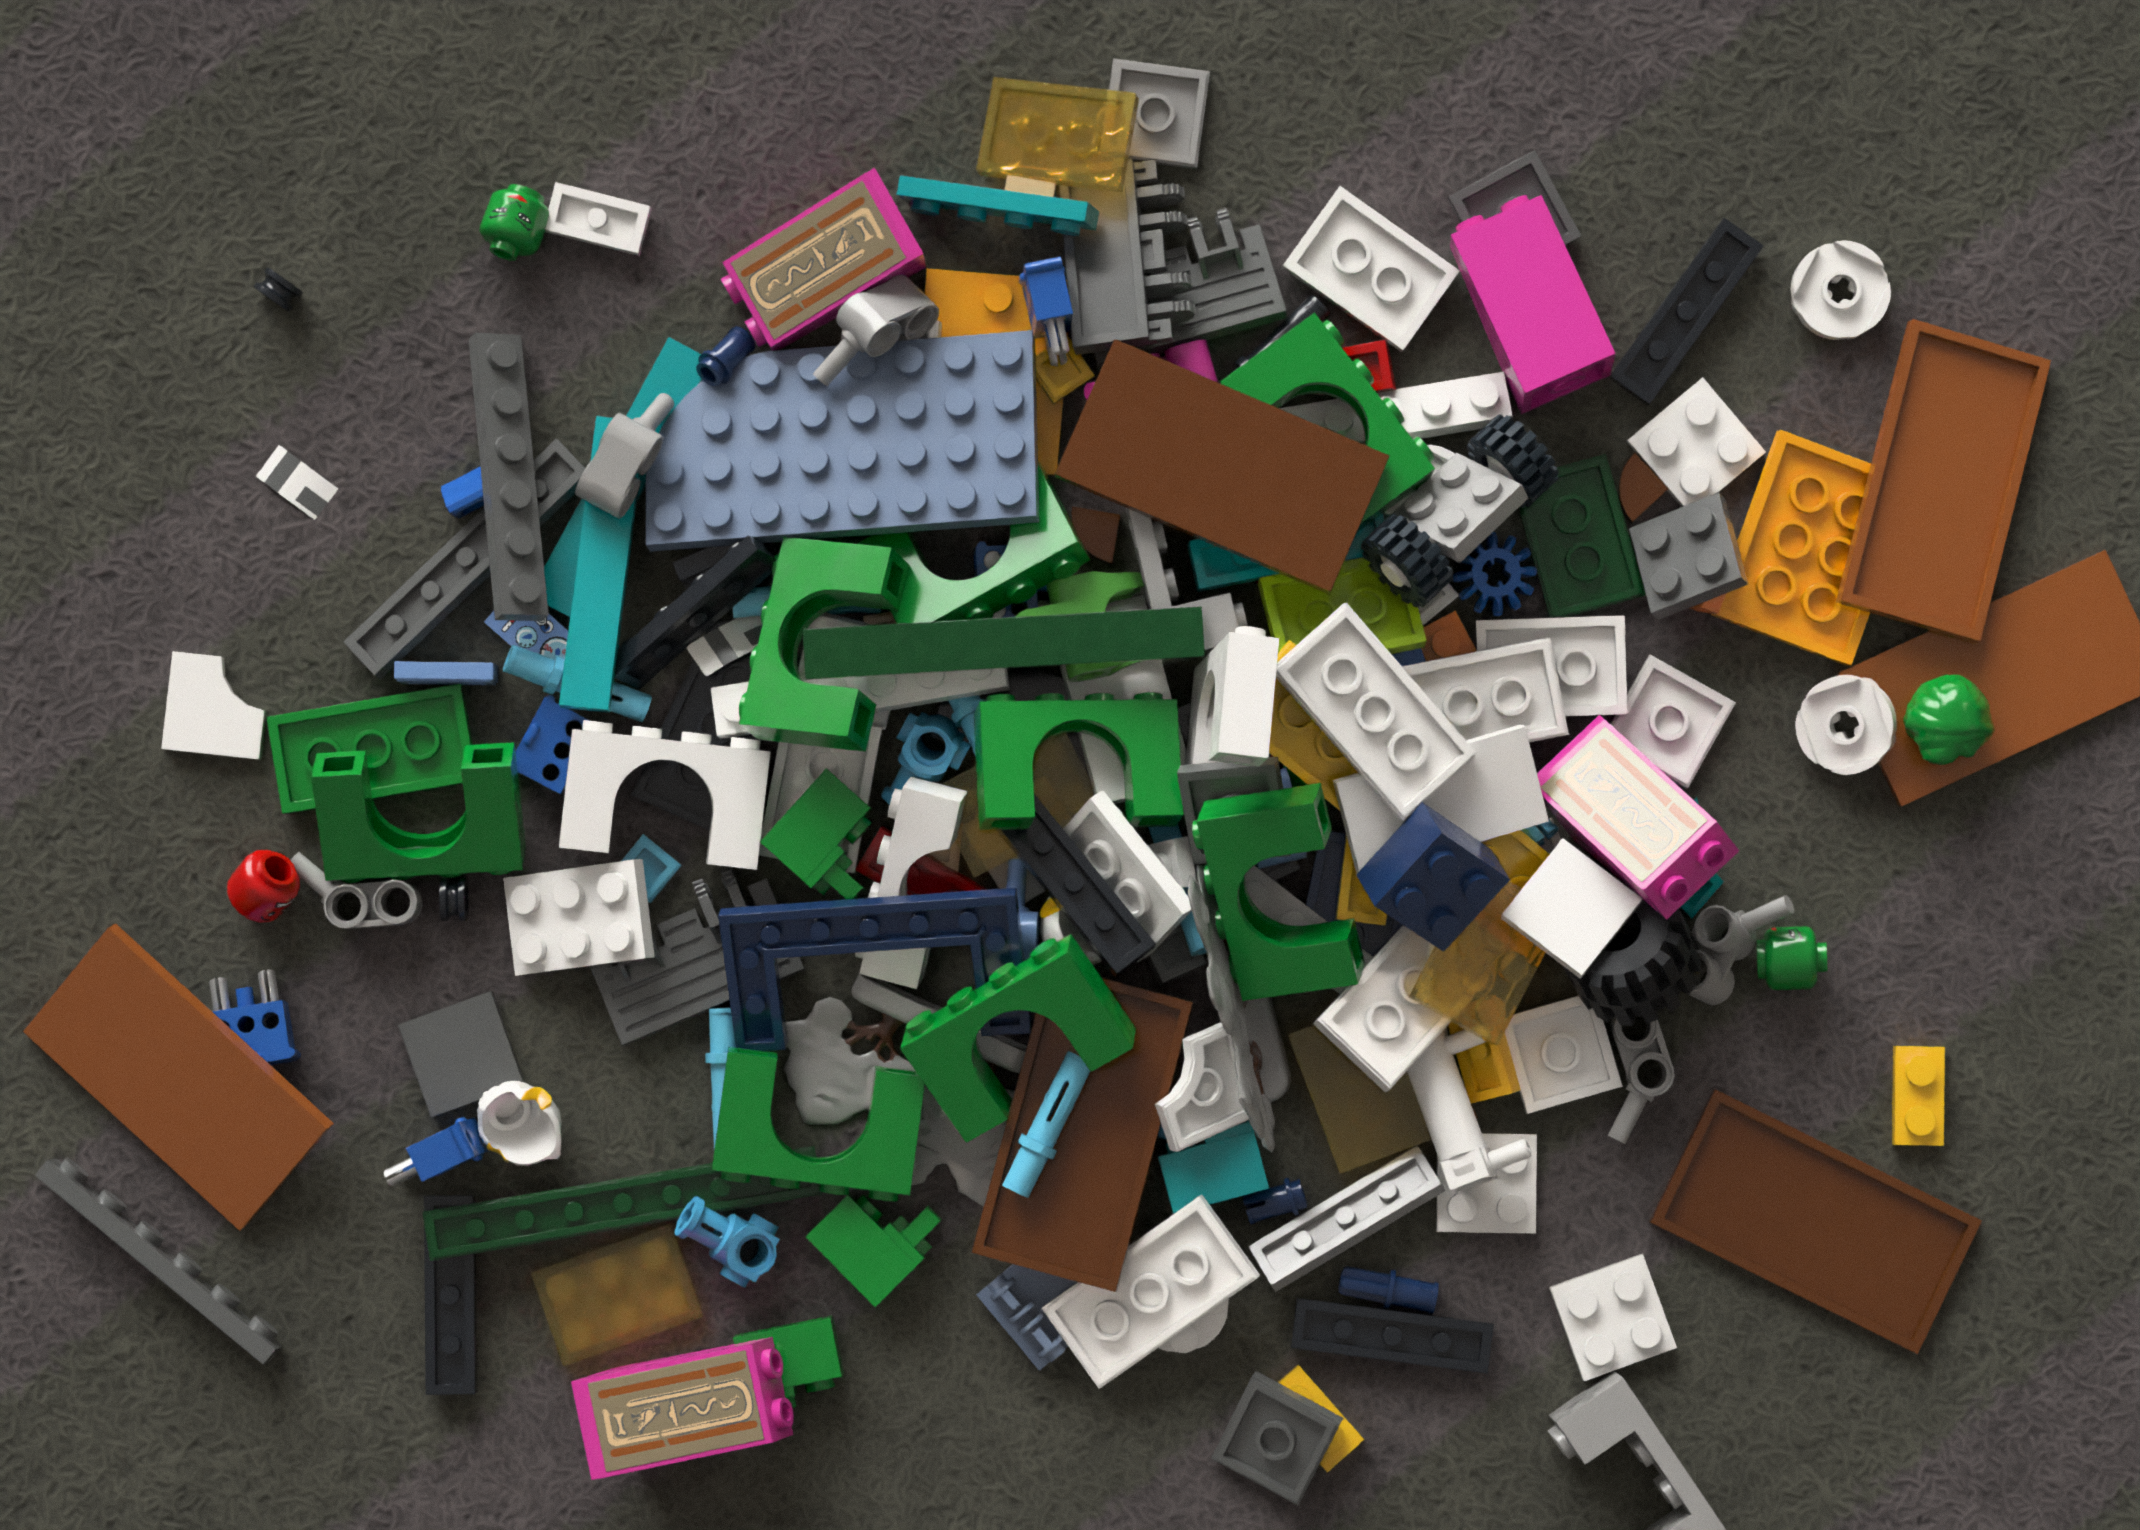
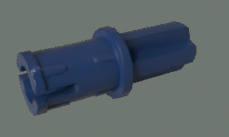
M1346 1266L1341 1271L1338 1289L1339 1293L1345 1296L1381 1302L1385 1309H1389L1390 1305L1433 1314L1439 1283L1396 1276L1395 1270H1390L1389 1274Z

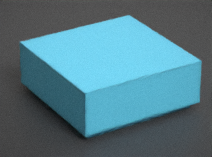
M644 834L621 860L643 859L649 903L654 901L682 866Z

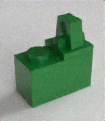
M826 768L765 835L760 843L811 889L816 888L822 895H825L833 887L846 900L856 899L864 888L846 872L853 861L846 856L847 852L840 846L846 839L853 845L872 824L867 816L873 809Z
M849 1193L806 1238L876 1307L926 1257L925 1254L932 1246L924 1237L942 1219L927 1206L911 1223L901 1215L884 1228L878 1222L883 1213L864 1194L856 1200Z
M833 1315L736 1334L733 1337L734 1344L773 1337L775 1348L779 1351L783 1361V1374L781 1378L785 1397L790 1401L792 1408L797 1407L795 1396L798 1392L796 1386L805 1384L806 1393L835 1387L834 1378L842 1377L844 1374Z

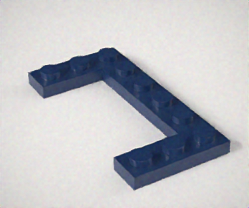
M1017 888L721 908L718 915L736 1048L758 1051L786 1050L788 1038L777 958L971 945L976 989L989 982L990 975L1001 966L1010 962L1017 966L1025 961ZM1009 1011L995 1016L981 1028V1037L1031 1033V1011Z

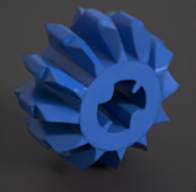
M1492 532L1486 538L1487 550L1480 543L1472 551L1476 559L1468 555L1460 563L1457 562L1459 565L1469 568V571L1454 573L1452 580L1456 583L1469 581L1470 586L1463 589L1458 597L1461 601H1464L1476 593L1479 598L1474 604V612L1481 613L1485 608L1487 600L1492 601L1491 609L1493 616L1499 617L1503 612V598L1513 611L1521 607L1520 600L1513 590L1525 596H1530L1533 593L1534 588L1530 584L1521 581L1520 578L1535 576L1537 568L1533 566L1520 567L1519 563L1526 560L1531 555V552L1528 548H1525L1514 556L1510 551L1515 545V537L1508 536L1503 547L1498 548L1497 535L1495 532ZM1494 562L1500 563L1503 566L1501 574L1507 577L1506 584L1503 585L1499 581L1495 587L1486 583L1488 575L1482 571L1483 566L1487 564L1488 568H1491Z

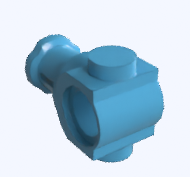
M921 712L918 717L909 713L896 738L904 742L902 750L898 755V761L902 766L891 787L887 786L883 789L881 797L890 805L894 789L902 790L910 777L930 782H939L942 780L948 766L958 770L971 746L963 741L965 734L958 731L954 722L946 716L939 714L927 715ZM927 732L939 734L943 738L946 748L941 751L930 750L924 745L922 734Z
M698 1196L694 1197L685 1206L677 1221L674 1232L681 1239H685L688 1236L708 1247L710 1258L724 1265L719 1274L746 1288L749 1280L756 1283L758 1277L768 1272L774 1265L777 1257L776 1245L780 1240L774 1236L779 1227L755 1213L752 1214L749 1221L736 1214H730L726 1218L707 1208L704 1200ZM705 1223L714 1228V1231L706 1230L701 1227V1224ZM750 1239H757L759 1246L757 1255L748 1262H742L740 1259L741 1246Z

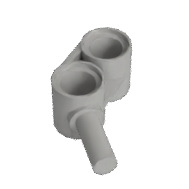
M906 275L895 276L886 283L866 292L856 293L842 305L836 316L837 324L844 330L842 332L843 340L815 370L813 375L824 385L828 386L858 351L866 352L870 357H877L892 348L901 333L910 340L920 338L936 323L939 316V308Z
M665 393L659 394L640 418L631 419L622 413H617L613 417L601 438L594 458L587 465L579 479L575 491L577 497L618 519L625 515L640 487L641 481L635 477L636 473L644 475L650 469L663 444L664 437L655 432V429L674 407V401L669 395Z
M300 852L291 859L300 879L323 897L321 903L324 904L323 909L327 919L331 924L339 928L360 929L404 925L415 920L422 910L423 899L421 892L415 885L409 882L390 880L345 884L341 880L337 882L333 880L325 881L324 872ZM401 888L409 895L410 907L406 913L396 917L389 912L386 902L388 895L393 890ZM351 892L359 898L361 910L356 918L346 921L339 915L337 907L340 898Z
M1784 895L1747 913L1743 910L1734 913L1719 905L1709 906L1701 911L1691 931L1699 948L1696 951L1701 959L1700 971L1691 973L1696 984L1688 995L1708 1005H1717L1725 1001L1732 993L1735 984L1734 974L1730 969L1733 962L1745 958L1753 950L1756 942L1755 930L1794 913V906L1790 898ZM1729 927L1728 933L1721 939L1723 932ZM1707 971L1706 978L1700 983L1701 977Z
M1614 1015L1610 1022V1031L1616 1042L1625 1069L1626 1081L1628 1082L1626 1090L1629 1091V1094L1608 1136L1626 1144L1646 1102H1652L1655 1096L1668 1091L1673 1084L1675 1074L1658 1020L1647 1023L1646 1032L1643 1037L1637 1041H1631L1624 1036L1622 1027ZM1651 1059L1660 1065L1662 1077L1656 1086L1646 1088L1639 1082L1637 1071L1644 1061Z

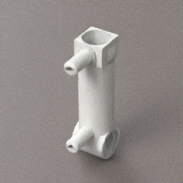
M1481 1023L1449 1036L1446 1027L1407 1070L1449 1189L1457 1193L1497 1179V1170L1530 1158L1532 1154L1528 1142L1524 1139L1493 1151L1486 1147L1453 1056L1488 1041L1487 1029Z

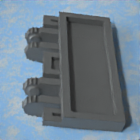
M1133 159L1058 169L1060 198L1089 202L1099 211L1096 231L1080 229L1079 236L1063 234L1068 293L1073 311L1071 332L1075 354L1108 351L1114 339L1133 347L1172 342V324L1193 319L1196 314L1195 304L1190 302V300L1150 304V299L1191 291L1193 276H1190L1187 272L1145 276V274L1167 271L1164 235L1185 230L1188 225L1187 215L1181 213V211L1142 215V210L1168 207V205L1173 206L1182 203L1183 198H1185L1184 187L1179 184L1167 183L1166 185L1160 184L1137 188V185L1159 182L1156 159L1135 163Z
M1227 208L1215 211V222L1218 232L1222 235L1225 247L1208 251L1204 240L1205 234L1202 223L1198 220L1197 216L1188 218L1187 227L1198 263L1191 264L1186 245L1165 251L1167 271L1150 274L1187 272V274L1193 276V287L1187 293L1151 298L1150 304L1190 300V302L1195 304L1196 314L1189 321L1172 324V342L1137 346L1135 348L1149 354H1162L1169 348L1202 339L1208 341L1286 319L1287 310L1260 224L1240 230L1245 248L1240 251ZM1109 350L1093 353L1098 371L1101 370Z
M731 867L722 869L721 880L726 891L729 892L734 906L748 907ZM703 878L692 883L709 924L708 927H703L698 912L694 908L657 924L665 945L658 947L652 932L654 958L617 962L618 965L615 966L612 963L590 966L623 1046L703 1014L711 1008H717L730 1002L718 912L712 900V892ZM767 878L748 886L755 906L778 904ZM801 957L777 958L780 981L805 971Z

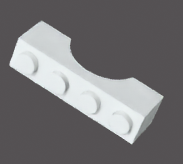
M910 777L902 790L894 789L889 805L888 817L895 819L891 837L884 835L877 857V864L884 866L881 883L873 882L868 898L908 895L907 878L911 865L928 853L950 849L957 839L968 791L915 777ZM931 948L855 953V957L863 959L859 974L917 989L925 976Z

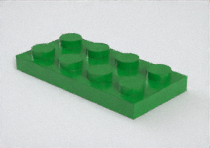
M462 684L266 717L282 814L316 809L311 779L316 753L366 750L372 798L379 799L463 784L461 765L465 745H473Z

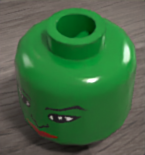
M511 184L508 185L507 189L497 190L492 194L479 227L481 236L490 244L489 251L504 260L516 261L518 256H530L538 251L549 217V210L543 204L545 199L540 193L526 186Z
M1773 927L1766 931L1764 940H1756L1758 979H1765L1766 984L1772 990L1811 989L1817 983L1818 972H1827L1828 970L1826 942L1817 943L1815 932L1810 927Z

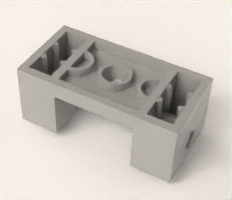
M1125 508L1149 609L1202 606L1205 656L1229 632L1235 633V628L1248 627L1242 602L1233 604L1230 593L1172 606L1171 602L1178 601L1179 593L1173 569L1163 570L1160 554L1167 553V543L1162 523L1151 521V518ZM1194 658L1162 659V664L1164 666Z
M1612 1371L1548 1415L1555 1426L1547 1431L1563 1455H1566L1568 1459L1576 1456L1584 1464H1587L1622 1439H1625L1635 1456L1641 1463L1643 1462L1646 1468L1651 1464L1654 1465L1660 1475L1652 1480L1667 1503L1671 1504L1674 1510L1645 1530H1726L1629 1385L1615 1371Z

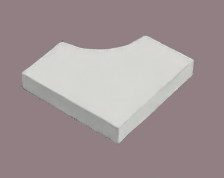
M172 651L161 749L261 760L267 711L247 705L234 694L225 676L224 657Z
M1221 1022L1182 1039L1185 1059L1181 1077L1170 1094L1155 1104L1169 1149L1172 1151H1181L1249 1120L1248 1115L1239 1103L1235 1072V1049L1232 1045L1231 1035L1225 1032Z

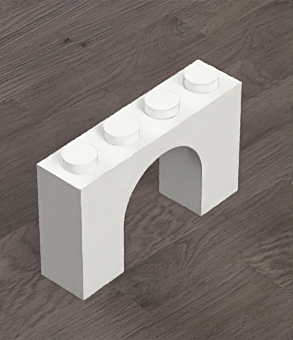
M1237 627L1235 628V633L1229 632L1194 669L1185 765L1226 762L1259 767L1268 759L1279 638L1266 637V631L1261 628Z
M583 720L582 730L572 729L559 848L609 853L614 802L623 780L630 772L642 764L655 760H672L694 770L704 781L710 794L712 815L706 864L757 870L770 761V751L760 750V740L731 737L730 747L710 745L712 735L682 732L681 741L661 739L662 729L633 726L632 736L613 734V723Z

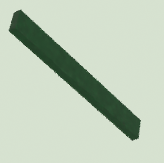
M1202 606L803 629L806 680L1205 657Z
M814 1146L793 1149L801 1154L816 1157ZM712 1163L423 1211L422 1214L430 1261L675 1220L679 1219L685 1206L696 1196L704 1200L707 1208L715 1212H722L822 1195V1192L819 1191L820 1184L800 1181L799 1189H788L770 1185V1177L751 1175V1181L748 1183L721 1179L722 1171L712 1170Z

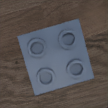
M1012 1264L976 1294L1039 1371L1049 1362L1051 1363L1059 1357L1068 1347L1041 1308L1077 1283L1076 1281Z

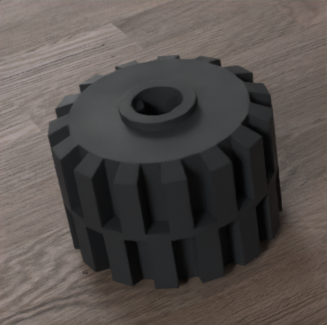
M1642 899L1641 904L1581 979L1564 967L1588 1010L1593 1008L1597 1017L1606 1022H1609L1615 1015L1620 1025L1633 1026L1635 1017L1643 1016L1647 1024L1659 1019L1657 1011L1667 1007L1672 1012L1679 1007L1681 1002L1678 995L1681 992L1690 994L1696 982L1691 973L1700 971L1701 959L1696 951L1699 949L1680 908L1666 920Z

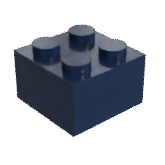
M1423 802L1356 874L1375 907L1443 952L1510 881V878L1489 847Z

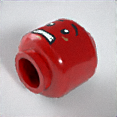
M267 849L256 850L246 856L232 873L227 883V895L231 905L240 915L248 920L259 923L271 922L281 916L295 900L300 890V877L291 860L281 853Z

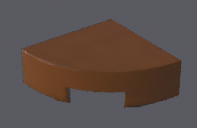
M1636 453L1626 462L1619 480L1621 508L1630 523L1669 489Z
M1072 506V524L1086 551L1094 558L1112 564L1120 514Z

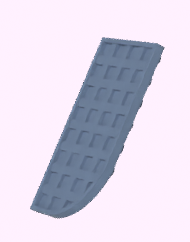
M1033 331L897 341L892 348L877 357H870L866 352L858 351L828 386L820 382L813 373L836 346L765 351L744 357L732 371V378L727 384L720 383L718 386H711L701 381L681 400L662 426L659 434L664 437L663 444L654 463L646 472V546L650 551L731 546L742 541L748 535L761 543L782 542L783 537L824 539L1038 523L1036 353Z

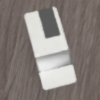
M280 445L256 475L257 478L314 520L338 490L337 487Z
M761 616L737 618L688 645L687 650L705 676H709L728 663L751 652L755 646H758L762 629Z

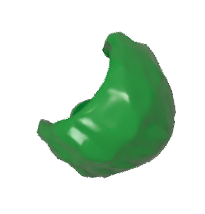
M1942 675L1922 683L1912 696L1911 701L1907 704L1906 714L1903 718L1906 733L1917 743L1922 759L1935 765L1952 763L1960 756L1966 758L1973 757L1976 751L1995 732L1990 705L1986 697L1973 682L1962 675Z

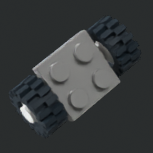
M1502 414L1497 415L1467 444V450L1470 451L1468 453L1469 458L1456 453L1366 537L1361 544V549L1364 551L1362 553L1363 557L1371 562L1368 566L1372 572H1377L1380 575L1378 579L1382 584L1387 583L1391 587L1390 591L1395 596L1400 594L1402 601L1409 604L1411 602L1417 608L1420 606L1424 607L1453 579L1451 576L1453 570L1447 566L1449 564L1447 557L1459 563L1463 561L1518 507L1524 508L1527 506L1528 508L1559 478L1557 476L1559 474L1558 468L1553 466L1556 463L1553 457L1545 453L1548 450L1543 443L1538 444L1535 440L1536 435L1531 430L1527 433L1524 430V425L1519 421L1514 423L1512 417L1507 415L1503 417Z

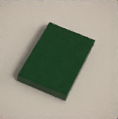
M1606 454L1557 467L1559 472L1557 475L1559 477L1558 480L1528 508L1527 506L1524 508L1518 507L1533 564L1537 568L1536 575L1548 617H1571L1645 596Z

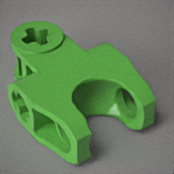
M1092 571L1072 575L1065 579L1054 580L1046 585L1050 605L1021 611L1016 617L1106 612L1105 609L1108 604L1140 593L1141 588L1144 587L1141 573ZM1142 661L1065 665L1069 682H1082L1111 676L1128 666Z

